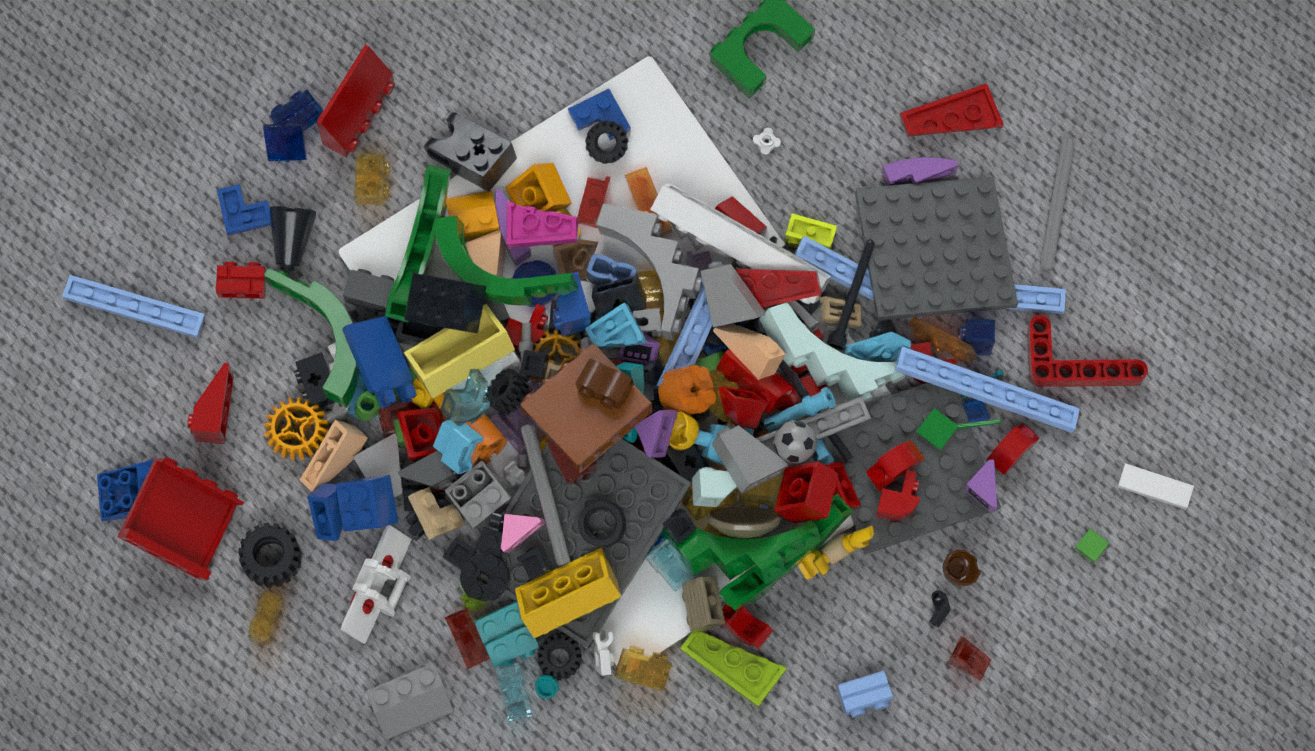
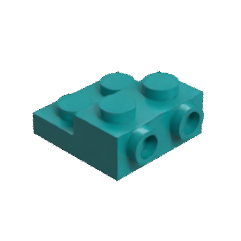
M518 601L473 621L494 667L499 666L500 669H504L514 663L512 659L518 656H522V659L530 657L536 653L534 649L539 647L536 639L521 619Z

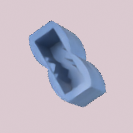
M599 254L592 255L587 268V279L598 286L637 275V270L632 265L624 262H614L609 257Z

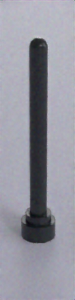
M867 240L837 328L833 330L832 334H829L826 344L834 348L845 349L847 343L845 331L875 246L873 240Z

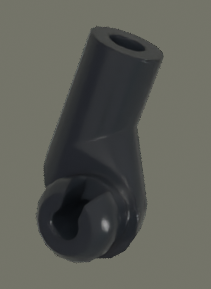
M936 590L931 595L935 613L929 622L939 628L951 608L947 595L941 590Z

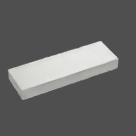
M1126 463L1118 483V488L1185 510L1188 508L1194 488L1193 485Z

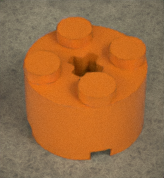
M690 365L671 369L664 373L662 377L664 378L663 382L659 385L658 389L660 402L664 409L682 411L689 415L706 411L716 401V394L712 379L709 376V370L706 367Z
M487 414L481 415L473 424L470 422L465 423L484 437L483 442L477 443L471 457L472 468L481 460L488 464L491 461L489 457L494 453L498 455L506 446L508 439Z

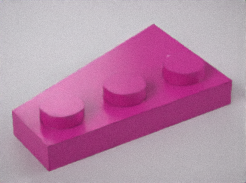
M507 201L506 245L508 248L578 242L577 217L553 211L545 212L531 206L523 207Z

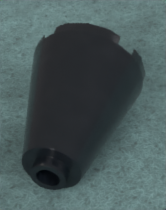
M270 206L269 214L276 265H280V270L294 271L295 267H300L316 219V212L294 207L293 209L283 206Z

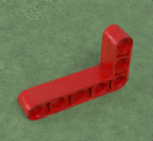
M1036 315L1028 325L1029 379L1037 387L1137 386L1144 381L1148 374V366L1144 361L1138 359L1053 360L1050 320L1044 315ZM1040 324L1044 327L1045 331L1037 332L1034 330L1033 325ZM1042 347L1046 354L1038 355L1034 348ZM1065 369L1069 371L1070 377H1062L1059 374V370ZM1090 369L1094 373V377H1086L1083 374V370ZM1114 369L1118 376L1110 377L1106 370ZM1138 369L1142 376L1135 377L1131 374L1130 370ZM1043 370L1047 377L1039 378L1035 371Z

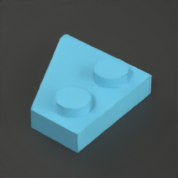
M625 302L585 328L592 343L600 350L645 344L647 342L634 315Z
M889 332L847 345L845 347V354L856 359L871 362H894L897 360L902 346L908 349L911 348V341L894 332Z

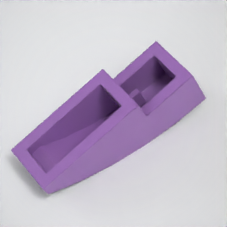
M911 158L884 165L881 174L887 186L901 185L909 181L911 184L926 183L956 173L958 163L955 160L944 158Z
M499 188L496 190V211L499 229L510 258L515 266H518L532 257L530 247L508 248L506 245L508 200Z

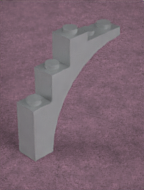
M603 203L596 224L600 234L618 239L631 246L646 258L656 271L664 293V316L661 331L664 339L674 341L675 334L679 333L682 320L680 317L682 311L685 312L687 309L688 298L696 299L697 292L702 290L703 280L699 268L680 265L683 251H681L678 241L659 238L662 232V224H660L657 214Z

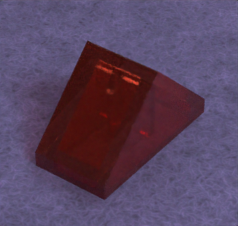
M961 636L947 664L981 681L992 659L965 637Z

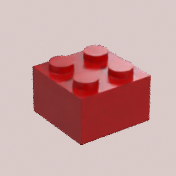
M819 461L787 467L784 471L774 512L794 524L828 518L839 474Z

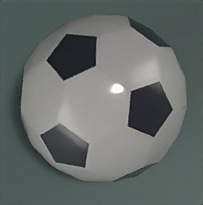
M791 420L781 425L776 431L774 448L777 455L786 462L802 463L811 458L815 452L817 439L814 430L808 424L802 421Z

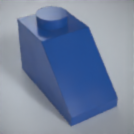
M323 483L307 496L317 539L337 541L340 538L343 525L335 484Z

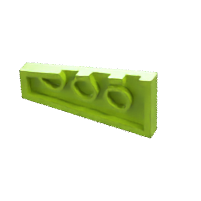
M693 631L680 648L683 653L756 707L760 706L787 670L785 666L770 662L761 656L753 655L744 649L729 645L701 631Z

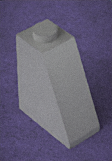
M722 261L708 264V269L700 271L713 327L765 316L764 309L731 264L723 266Z
M740 426L733 429L729 427L722 429L716 434L717 438L712 443L713 448L741 494L780 475L788 466L785 460Z
M394 433L353 456V459L364 478L390 475L395 505L397 507L401 504L400 500L404 499L402 477L398 474V471L401 470L399 444Z

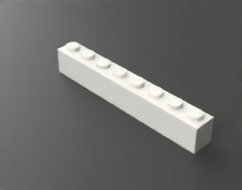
M671 183L662 186L650 209L657 214L658 219L665 222L671 221L676 224L675 228L686 234L690 232L696 236L695 239L698 242L716 247L717 253L725 257L731 256L737 260L736 263L743 268L817 271L822 293L832 277ZM821 295L800 299V301L806 304H810V302L814 304L819 301Z

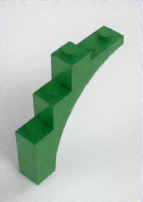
M429 164L426 168L411 236L398 275L388 296L386 317L408 322L404 319L412 274L426 275L433 260L436 245L434 218L445 217L447 208L445 204L451 170Z
M838 494L834 495L828 518L813 520L817 525L821 541L795 557L792 561L785 563L786 573L765 585L756 573L749 569L740 577L724 586L719 594L724 598L725 603L735 611L749 602L752 604L763 598L781 578L790 574L808 554L819 549L854 511Z
M812 520L793 530L758 539L721 537L696 527L695 531L678 544L674 543L666 529L662 532L664 541L694 575L707 569L713 563L721 569L729 580L751 568L765 585L786 573L785 563L792 561L795 557L821 541L817 525Z

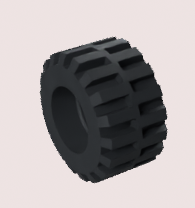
M263 523L264 527L257 525L254 527L255 530L253 532L249 530L246 533V539L242 538L240 542L241 548L238 550L239 561L245 574L251 581H255L256 585L262 586L263 584L266 588H272V585L280 587L282 582L285 581L287 584L291 581L290 577L292 575L295 577L298 573L297 568H300V558H302L300 547L293 533H290L286 527L281 528L276 523L273 526H270L269 523ZM267 544H278L284 550L282 560L273 567H263L256 561L258 551Z

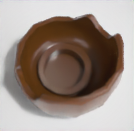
M957 549L947 554L942 565L945 578L955 586H969L975 583L981 574V570L977 565V558L966 550Z

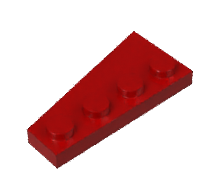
M987 83L900 113V119L908 137L1003 128L1004 126Z
M734 268L762 308L822 295L817 271Z

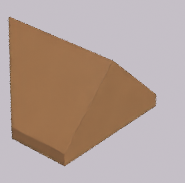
M578 239L577 243L553 245V254L559 273L573 274L578 272L580 280L587 281V268L592 255L595 254L598 242Z

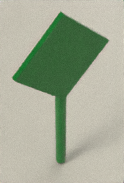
M934 408L916 433L941 450L956 429L1000 424L1002 421L1001 419L955 424Z

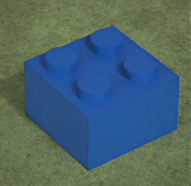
M390 475L352 479L335 484L344 531L381 528L399 523Z

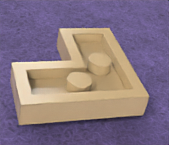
M429 487L408 496L429 540L465 525L457 506L451 504L440 509Z

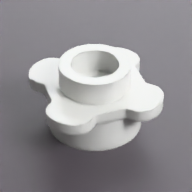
M765 128L760 135L753 137V143L757 144L764 155L769 154L775 147H779L781 143L780 139L774 136L771 128Z

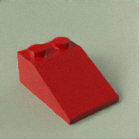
M229 363L222 365L195 404L193 414L188 416L187 427L190 428V433L193 434L196 442L225 445L234 374Z

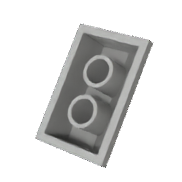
M434 663L366 691L386 740L454 712Z

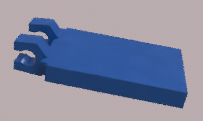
M384 316L344 326L342 331L369 393L375 392L381 409L390 408L392 406L391 403L396 401L392 390L396 388L397 395L402 404L410 403L412 401L411 398L417 396L412 384L413 377L388 318Z

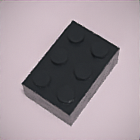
M413 273L404 320L478 334L487 286Z

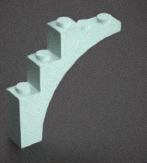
M788 302L768 308L765 316L759 319L768 337L775 341L786 353L783 360L789 367L795 366V368L806 364L817 387L824 384L831 386L838 382L847 401L862 396L866 403L873 398L872 394L877 389L886 385L887 382L892 381L896 383L905 378V374L894 371L897 361L871 362L860 360L828 346L807 329L798 319Z

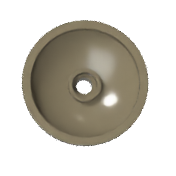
M736 506L719 508L709 512L708 522L712 527L725 535L736 537V539H751L775 529L781 522V516L773 510L765 508Z

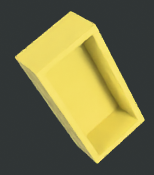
M485 304L482 309L478 334L444 328L405 351L404 354L413 372L433 399L513 352L515 348L505 328L488 305Z

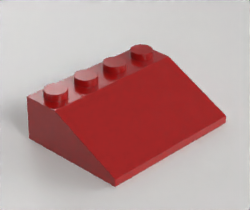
M366 44L317 120L322 144L346 158L350 152H355L359 145V137L362 133H367L371 126L370 120L372 116L380 112L383 106L382 100L386 95L389 96L395 87L393 73L370 46Z

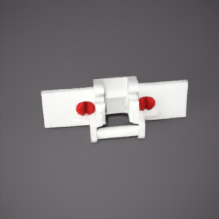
M390 525L386 526L374 554L370 559H365L352 588L355 593L340 629L363 644L366 643L380 611L394 617L396 613L394 609L405 584L411 579V576L399 570V567L412 539ZM387 579L394 581L397 579L387 600L385 596L380 594Z

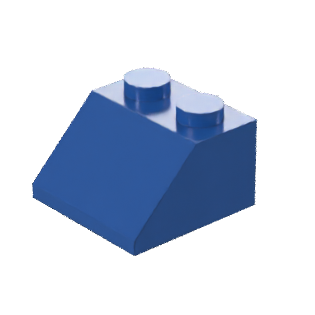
M578 272L572 274L578 282V291L570 292L567 295H559L556 300V309H553L555 330H560L562 337L586 331L585 328L590 325L591 316Z

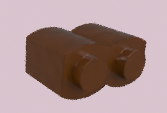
M593 359L588 360L575 383L578 393L586 399H599L600 404L608 409H613V407L621 409L634 386L633 379L630 376L611 369Z

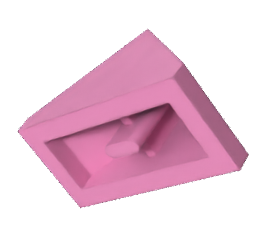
M505 514L501 542L503 552L510 553L546 523L545 520L538 517Z

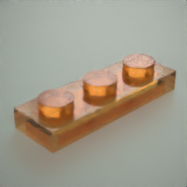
M647 167L626 174L625 180L638 211L656 214L650 209L658 193ZM659 219L660 224H662L660 236L671 233L672 227L669 220L665 222Z
M913 317L909 322L913 336L919 341L924 342L926 340L932 343L934 348L941 352L945 350L951 353L952 357L960 362L966 361L972 364L977 356L973 347L917 317Z

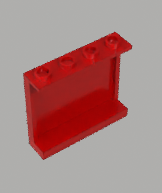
M169 457L154 459L117 537L198 580L208 581L211 571L207 570L237 505L243 506L244 502L237 499L238 494L227 489L223 491L217 488L218 484L210 479H200L197 477L198 473L196 471L178 467V462Z

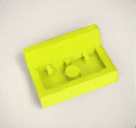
M792 213L784 242L788 243L790 247L798 248L801 239L806 236L831 249L837 226Z

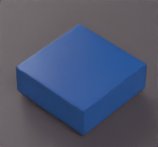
M972 399L962 403L969 423L990 419L982 401Z

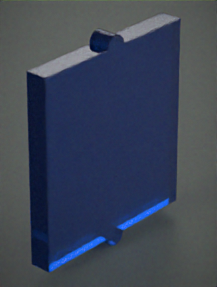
M281 122L280 124H263L268 161H285L289 163L290 161L307 160L302 123L285 124Z

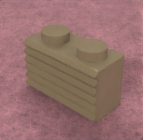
M699 577L682 583V599L686 605V621L690 631H707L725 624L716 577Z

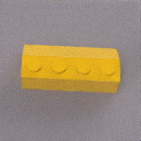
M602 547L515 588L521 619L534 638L622 597L618 581Z

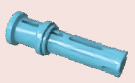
M827 387L822 388L821 392L816 395H807L802 399L801 403L764 419L765 425L775 422L766 428L769 432H773L786 422L796 421L807 415L814 416L818 414V411L827 407L833 408L835 407L834 396Z

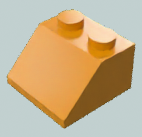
M554 163L534 164L505 187L511 201L519 206H531L537 210L555 212L561 207L566 209L572 204Z
M492 190L490 192L485 191L446 198L448 216H457L464 224L465 242L499 230Z

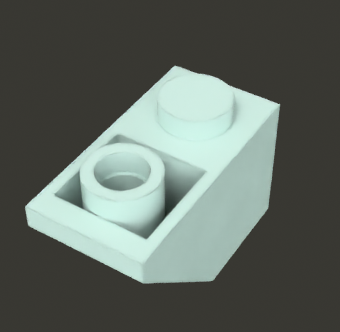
M711 467L699 469L692 478L693 505L717 507L737 488L727 470L717 471Z

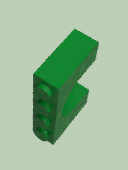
M762 0L757 11L748 13L743 19L744 23L738 28L734 27L727 34V39L723 43L718 42L710 51V62L749 99L766 84L767 77L744 52V43L751 35L760 31L774 32L781 36L797 52L814 38L815 29L784 0Z

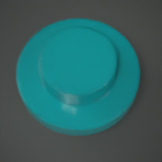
M541 675L535 682V691L541 698L549 699L554 697L559 690V684L552 676Z

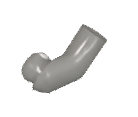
M334 402L332 410L326 412L321 418L326 419L328 424L333 423L335 420L343 419L347 415L350 404L346 408Z

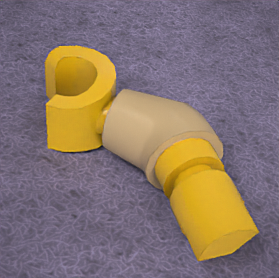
M873 526L858 530L853 534H840L832 538L820 552L815 550L808 554L798 565L804 577L809 580L819 572L823 576L830 569L828 563L833 565L843 558L852 555L857 549L867 547L869 540L874 536Z

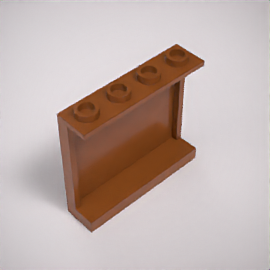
M594 343L589 347L581 349L572 362L563 364L553 378L549 377L544 380L540 388L535 393L526 395L522 400V404H520L522 414L524 416L527 414L572 461L573 467L579 474L653 412L652 403L635 385L632 387L621 409L614 407L613 409H608L600 404L599 399H586L578 393L575 383L589 359L596 360L611 369L620 371Z

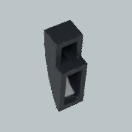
M379 311L378 318L384 317L386 312ZM387 317L398 343L416 346L444 329L443 327L411 321L405 322Z

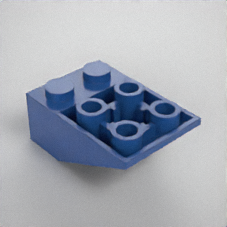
M154 459L97 474L101 521L124 519L127 517Z

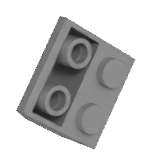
M482 460L445 490L470 525L478 530H481L482 527L490 523L492 513L501 514L506 510L514 497L505 483Z

